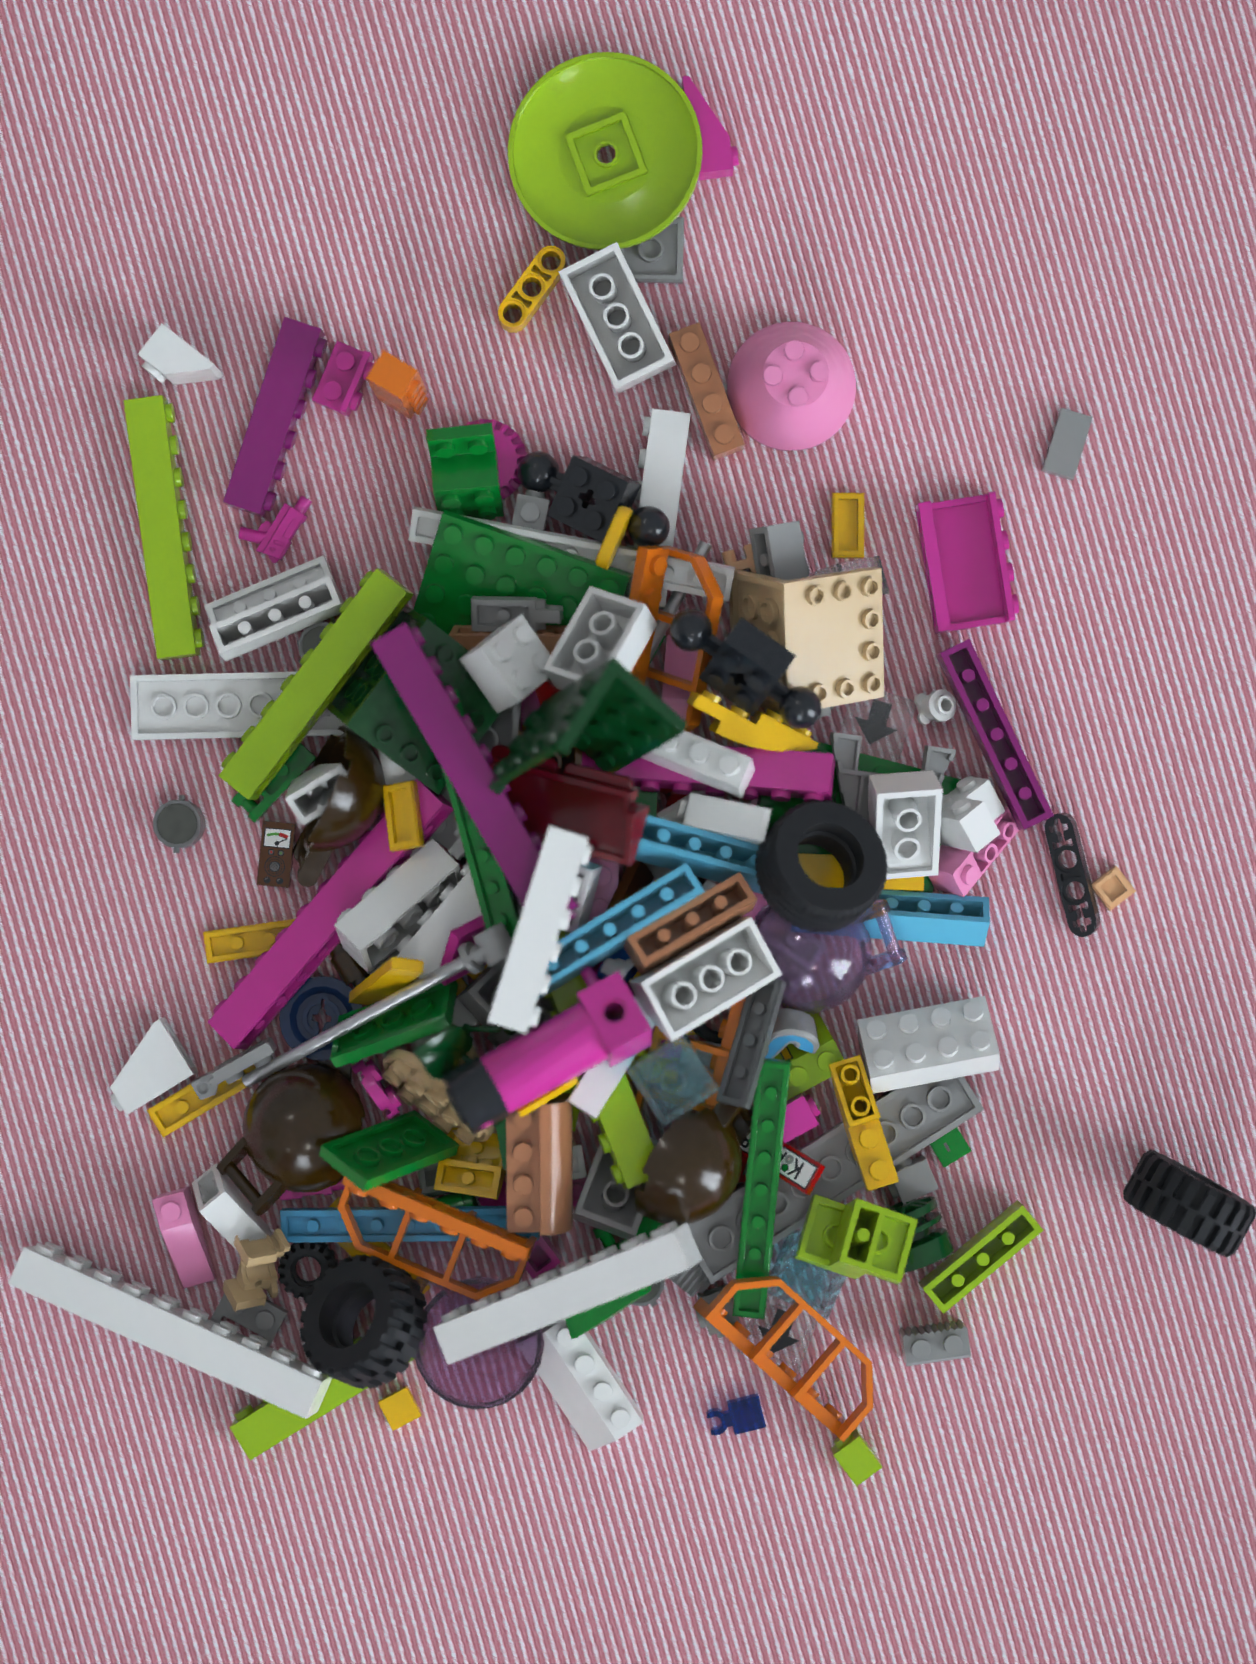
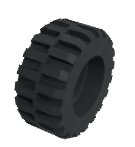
M1149 1150L1142 1155L1123 1190L1124 1200L1146 1216L1192 1242L1225 1257H1230L1236 1253L1256 1217V1208L1248 1201L1204 1175L1154 1150Z
M356 1255L353 1258L348 1257L339 1261V1266L332 1265L325 1271L326 1275L323 1278L316 1280L313 1285L315 1289L312 1294H308L306 1297V1309L301 1313L300 1321L303 1323V1328L300 1329L301 1341L305 1342L302 1346L306 1357L309 1358L310 1363L315 1369L321 1371L324 1375L361 1389L368 1387L371 1389L381 1386L382 1382L387 1384L397 1378L396 1373H403L410 1366L408 1364L409 1360L416 1358L419 1352L417 1347L420 1340L424 1341L426 1334L423 1328L424 1323H428V1313L424 1310L427 1304L424 1294L421 1293V1286L416 1279L411 1277V1274L380 1258ZM374 1299L375 1312L372 1323L366 1334L353 1344V1329L356 1319L361 1310Z

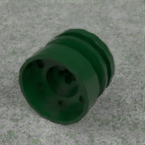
M932 1196L913 1199L904 1205L901 1201L887 1208L918 1219L904 1273L933 1264L954 1251L947 1229L930 1228L942 1218L940 1212H931L937 1207V1202Z

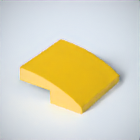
M453 1127L447 1135L459 1144L457 1154L438 1162L434 1190L498 1200L506 1170H503L497 1134L492 1133L485 1142L473 1141L470 1145H467L452 1132V1130L458 1129Z

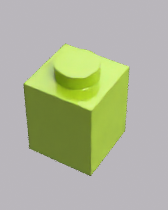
M857 1429L844 1442L838 1437L834 1440L833 1443L835 1445L831 1448L833 1456L856 1487L882 1468L879 1458Z

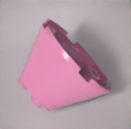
M781 322L762 328L741 345L730 365L727 393L736 421L751 438L764 446L780 451L802 450L824 443L843 426L854 404L856 379L848 354L833 336L811 324Z

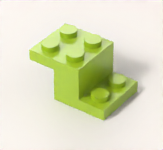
M815 1194L811 1197L794 1258L853 1279L869 1274L891 1283L899 1284L902 1282L918 1219L858 1198L845 1205Z

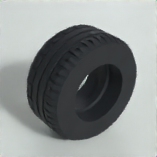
M812 800L790 808L769 829L764 842L758 846L757 857L755 858V874L764 899L767 900L768 905L788 923L790 922L793 926H798L800 929L805 928L807 931L832 932L841 930L854 923L879 898L885 886L888 873L886 851L882 845V840L873 826L858 812L833 801ZM798 845H816L830 852L842 868L844 887L840 889L827 888L809 878L801 867L798 858Z

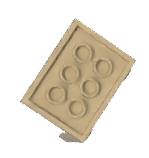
M868 567L791 580L735 570L729 599L730 630L734 628L742 617L796 655L779 682L789 689L798 686L810 688L820 698L822 708L884 697L882 568ZM767 696L760 707L779 712V704Z

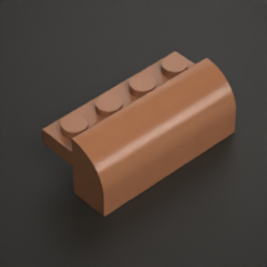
M561 1093L522 1118L516 1110L509 1113V1116L506 1117L507 1233L540 1232V1236L566 1233L573 1228L572 1104L567 1101L571 1093Z

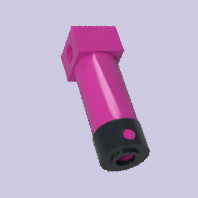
M585 967L581 970L580 975L588 988L577 993L578 1004L537 1025L536 1028L528 1030L527 1034L523 1033L441 1076L446 1087L445 1093L462 1124L467 1126L472 1135L509 1116V1113L604 1061H607L610 1068L651 1046L652 1028L619 971L599 981L592 967ZM613 1018L619 1019L618 1021H610Z

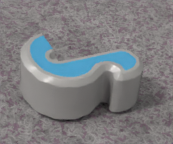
M790 1008L779 1009L765 1058L774 1059L790 1043L794 1044L798 1049L815 1054L819 1048V1040L814 1019L809 1014L800 1010Z

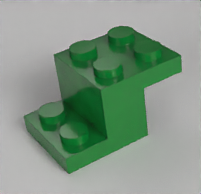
M492 423L426 429L427 444L431 458L433 494L437 511L444 512V510L459 515L485 520L504 517L498 455Z

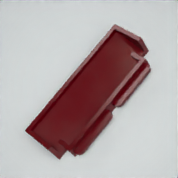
M496 745L491 749L494 761L489 764L492 770L501 759L507 758L511 752L508 746ZM548 757L508 782L511 790L506 794L512 804L519 802L528 820L523 822L529 834L535 831L543 844L549 825H554L588 836L587 844L593 846L590 855L592 857L626 866L634 864L650 806L635 803L639 788L633 787V781L630 777L576 763L568 764L564 770L558 768V763L554 758Z

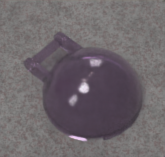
M885 899L876 900L854 923L841 930L832 932L807 931L805 928L800 929L798 926L795 927L790 922L788 923L781 918L777 912L775 913L769 905L760 910L755 916V924L782 973L776 979L787 983L780 1008L800 1010L807 1014L829 1011L848 1000L857 991L867 975L905 962L907 959L905 950L899 947L888 915L890 911L888 901ZM876 918L887 951L872 956L870 935L863 922Z
M417 1276L416 1280L421 1286V1293L429 1282L441 1290L424 1308L428 1313V1323H424L425 1338L424 1341L420 1340L417 1347L419 1352L415 1358L417 1368L428 1387L440 1398L456 1406L469 1409H486L503 1405L522 1393L534 1379L541 1364L544 1349L542 1328L448 1365L433 1327L443 1322L441 1319L442 1315L467 1303L470 1306V1304L479 1300L471 1299ZM476 1276L475 1278L459 1281L480 1289L498 1282L500 1279ZM503 1289V1290H501V1291H498V1294H499L500 1297H501L500 1292H502V1291H504V1290H506V1289Z

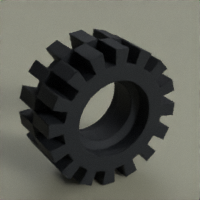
M320 1242L293 1243L290 1251L285 1252L279 1261L278 1273H280V1284L283 1283L285 1285L284 1290L287 1293L289 1291L294 1294L293 1297L297 1299L303 1297V1300H306L307 1295L312 1294L315 1289L313 1285L317 1279L313 1281L301 1279L296 1272L297 1262L304 1257L316 1259L321 1267L318 1278H323L326 1275L325 1271L329 1267L339 1265L338 1259H335L334 1256L336 1253L333 1249L330 1250L325 1242L323 1244Z

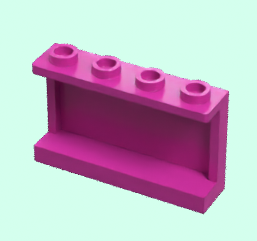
M993 491L984 495L934 503H931V501L918 503L915 506L935 634L1014 621L1015 614L1019 613V602L1017 595H1012L1010 582L1014 581V571L1012 563L1006 562L1005 550L1009 549V539L1007 531L1001 530L1000 518L1004 517L1002 499H997L996 492Z

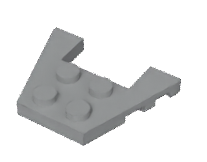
M830 732L841 802L844 806L858 812L869 822V775L880 773L858 770L862 736ZM925 745L921 771L933 770L938 781L942 784L945 778V771L950 761H953L956 755V749Z

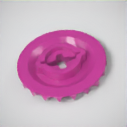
M479 419L467 422L465 425L492 423L498 455L502 500L509 497L521 485L518 477V466L527 455L521 438L507 424L494 419Z

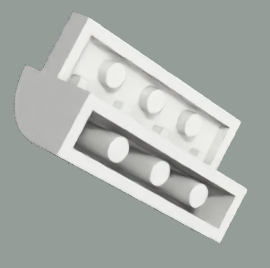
M323 555L208 603L204 607L211 622L209 628L218 652L227 662L341 614L339 610L344 601Z

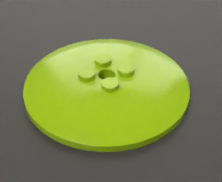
M596 52L569 59L548 71L531 87L520 103L511 125L508 140L510 176L514 189L526 211L544 230L565 243L589 250H602L615 242L618 243L620 249L628 248L649 240L662 232L679 216L689 202L698 182L702 165L701 130L696 113L685 92L675 80L656 65L624 53ZM605 146L612 147L616 152L615 158L609 163H602L598 160V152Z

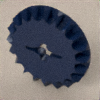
M317 976L308 978L280 1011V1028L287 1044L293 1049L320 1034L319 1024L313 1021V1016L319 1015L323 1000H325L324 1009L326 1010V1015L331 1016V1022L325 1023L322 1032L335 1026L340 1015L362 1008V1004L349 1003V994L353 989L350 986H346L343 981L332 977ZM333 1042L305 1057L317 1061L330 1060Z

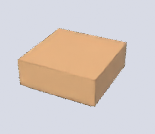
M1113 866L1092 882L1093 891L1108 911L1114 909L1136 892L1117 866Z

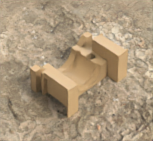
M281 1228L274 1229V1233L271 1236L267 1234L266 1238L249 1241V1239L240 1240L238 1235H236L234 1246L241 1257L237 1276L233 1279L224 1280L222 1288L235 1312L246 1308L265 1306L267 1296L263 1291L264 1289L268 1291L271 1298L278 1296V1276L275 1270V1262L277 1257L284 1256L285 1252L290 1251L291 1247Z

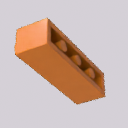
M383 349L366 379L378 400L412 419L415 413L420 415L429 400L426 397L427 389L417 369Z

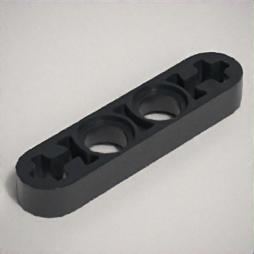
M1065 812L1057 813L1047 819L1045 834L1068 926L1073 934L1079 937H1086L1095 933L1099 928L1100 915L1077 823L1070 814ZM1058 819H1060L1062 824L1067 823L1068 829L1063 832L1065 841L1072 839L1073 844H1066L1058 848L1057 843L1063 841L1061 832H1055L1054 826L1058 824ZM1064 850H1070L1075 853L1077 862L1073 868L1065 867L1062 864L1061 854ZM1077 881L1083 885L1085 893L1081 899H1075L1070 896L1068 887L1071 882ZM1087 901L1088 906L1082 908L1084 917L1090 918L1092 922L1087 925V930H1085L1083 925L1078 926L1077 920L1082 916L1080 908L1073 910L1072 905H1080Z

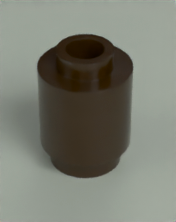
M341 943L329 954L332 958L329 961L346 986L352 983L356 987L370 976L343 949Z

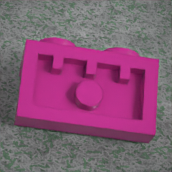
M337 341L312 401L349 417L352 410L357 411L363 398V393L360 392L364 380L367 381L366 377L375 364L372 362L374 359L372 353L366 350L363 352Z

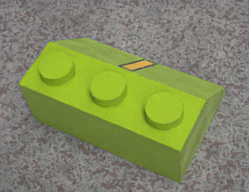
M816 1008L806 1012L814 1019L817 1029L819 1048L816 1053L812 1054L798 1049L794 1044L790 1043L774 1058L791 1061L787 1100L831 1078L829 1064L844 1060Z

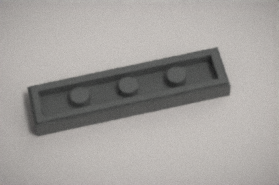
M774 979L746 996L716 1101L750 1110L787 983L785 981Z

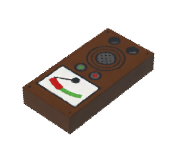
M263 821L257 885L290 888L296 834L295 823Z

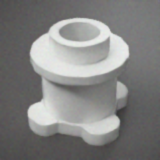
M939 689L932 691L929 695L919 693L914 698V703L917 705L919 713L917 720L922 725L929 724L930 721L934 720L936 722H945L955 715L956 700L951 692Z

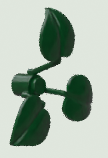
M452 1023V1026L434 1033L433 1036L414 1049L413 1053L421 1061L426 1072L432 1078L442 1080L441 1076L458 1067L460 1058L465 1062L471 1060L466 1055L473 1045V1038L470 1032L498 1033L503 1029L505 1034L512 1036L519 1031L497 1024L495 1026H472L464 1023L462 1027H459ZM504 1119L494 1123V1127L496 1128Z

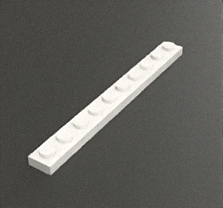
M415 506L412 510L408 541L433 545L443 512ZM465 516L596 561L602 542ZM620 545L611 567L631 573L629 583H632L638 548ZM668 555L662 589L707 597L691 562ZM708 562L724 596L723 600L729 601L735 567Z

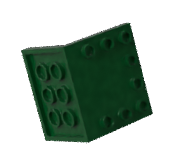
M406 605L384 635L404 623H408L410 628L418 627L426 641V644L421 647L428 658L434 655L443 671L439 678L444 687L451 685L454 690L458 689L464 715L468 714L477 729V732L472 735L478 743L500 713L497 714L459 660L468 650L426 617ZM372 649L327 709L348 728L439 795L446 785L441 764L375 650Z
M612 657L543 701L539 709L533 711L523 723L526 729L509 744L508 749L511 752L507 758L501 759L494 767L492 773L495 776L488 787L499 795L510 780L558 751L566 755L573 745L595 761L600 769L614 773L682 734L688 723Z

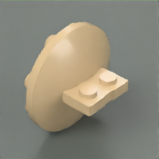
M473 1045L470 1051L466 1053L471 1059L477 1056L480 1057ZM393 1049L386 1055L383 1060L385 1073L382 1077L399 1090L396 1095L402 1102L409 1106L414 1104L433 1119L432 1124L446 1135L453 1127L458 1128L457 1130H452V1132L467 1145H470L473 1141L485 1142L489 1139L495 1130L494 1124L472 1135L467 1126L462 1124L445 1093L446 1087L443 1081L432 1078L414 1053ZM460 1058V1063H459L458 1066H460V1065H462V1064H464V1063H466V1062H465L463 1059Z

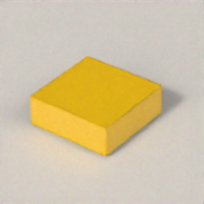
M408 1386L378 1401L392 1431L422 1416V1412Z

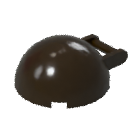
M345 726L338 727V730L344 732L340 737L332 734L329 736L312 766L313 768L318 764L342 763L347 771L346 777L338 775L324 812L319 817L305 824L293 849L294 858L299 862L297 879L304 887H311L316 884L333 850L350 845L369 830L378 818L383 805L385 779L381 763L372 747L362 737Z
M301 1063L281 1069L264 1080L249 1099L244 1112L243 1137L219 1162L217 1170L222 1175H227L253 1205L251 1210L256 1216H260L268 1211L286 1190L316 1193L336 1185L344 1176L319 1156L321 1145L362 1130L361 1118L366 1117L359 1094L351 1082L341 1073L322 1064ZM247 1154L257 1170L272 1183L262 1195L237 1167Z
M718 1102L713 1110L705 1108L694 1114L688 1109L675 1120L662 1135L642 1169V1172L649 1177L644 1191L636 1188L635 1206L637 1212L657 1223L667 1224L676 1221L677 1225L686 1222L688 1224L696 1223L716 1213L729 1200L739 1181L742 1171V1149L740 1145L751 1131L753 1106L751 1105L750 1110Z

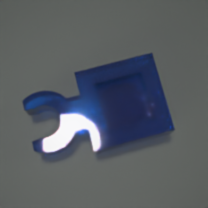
M758 1393L728 1400L729 1410L727 1411L712 1408L706 1412L707 1418L718 1417L721 1419L719 1426L710 1428L711 1435H720L730 1426H733L735 1435L766 1427Z

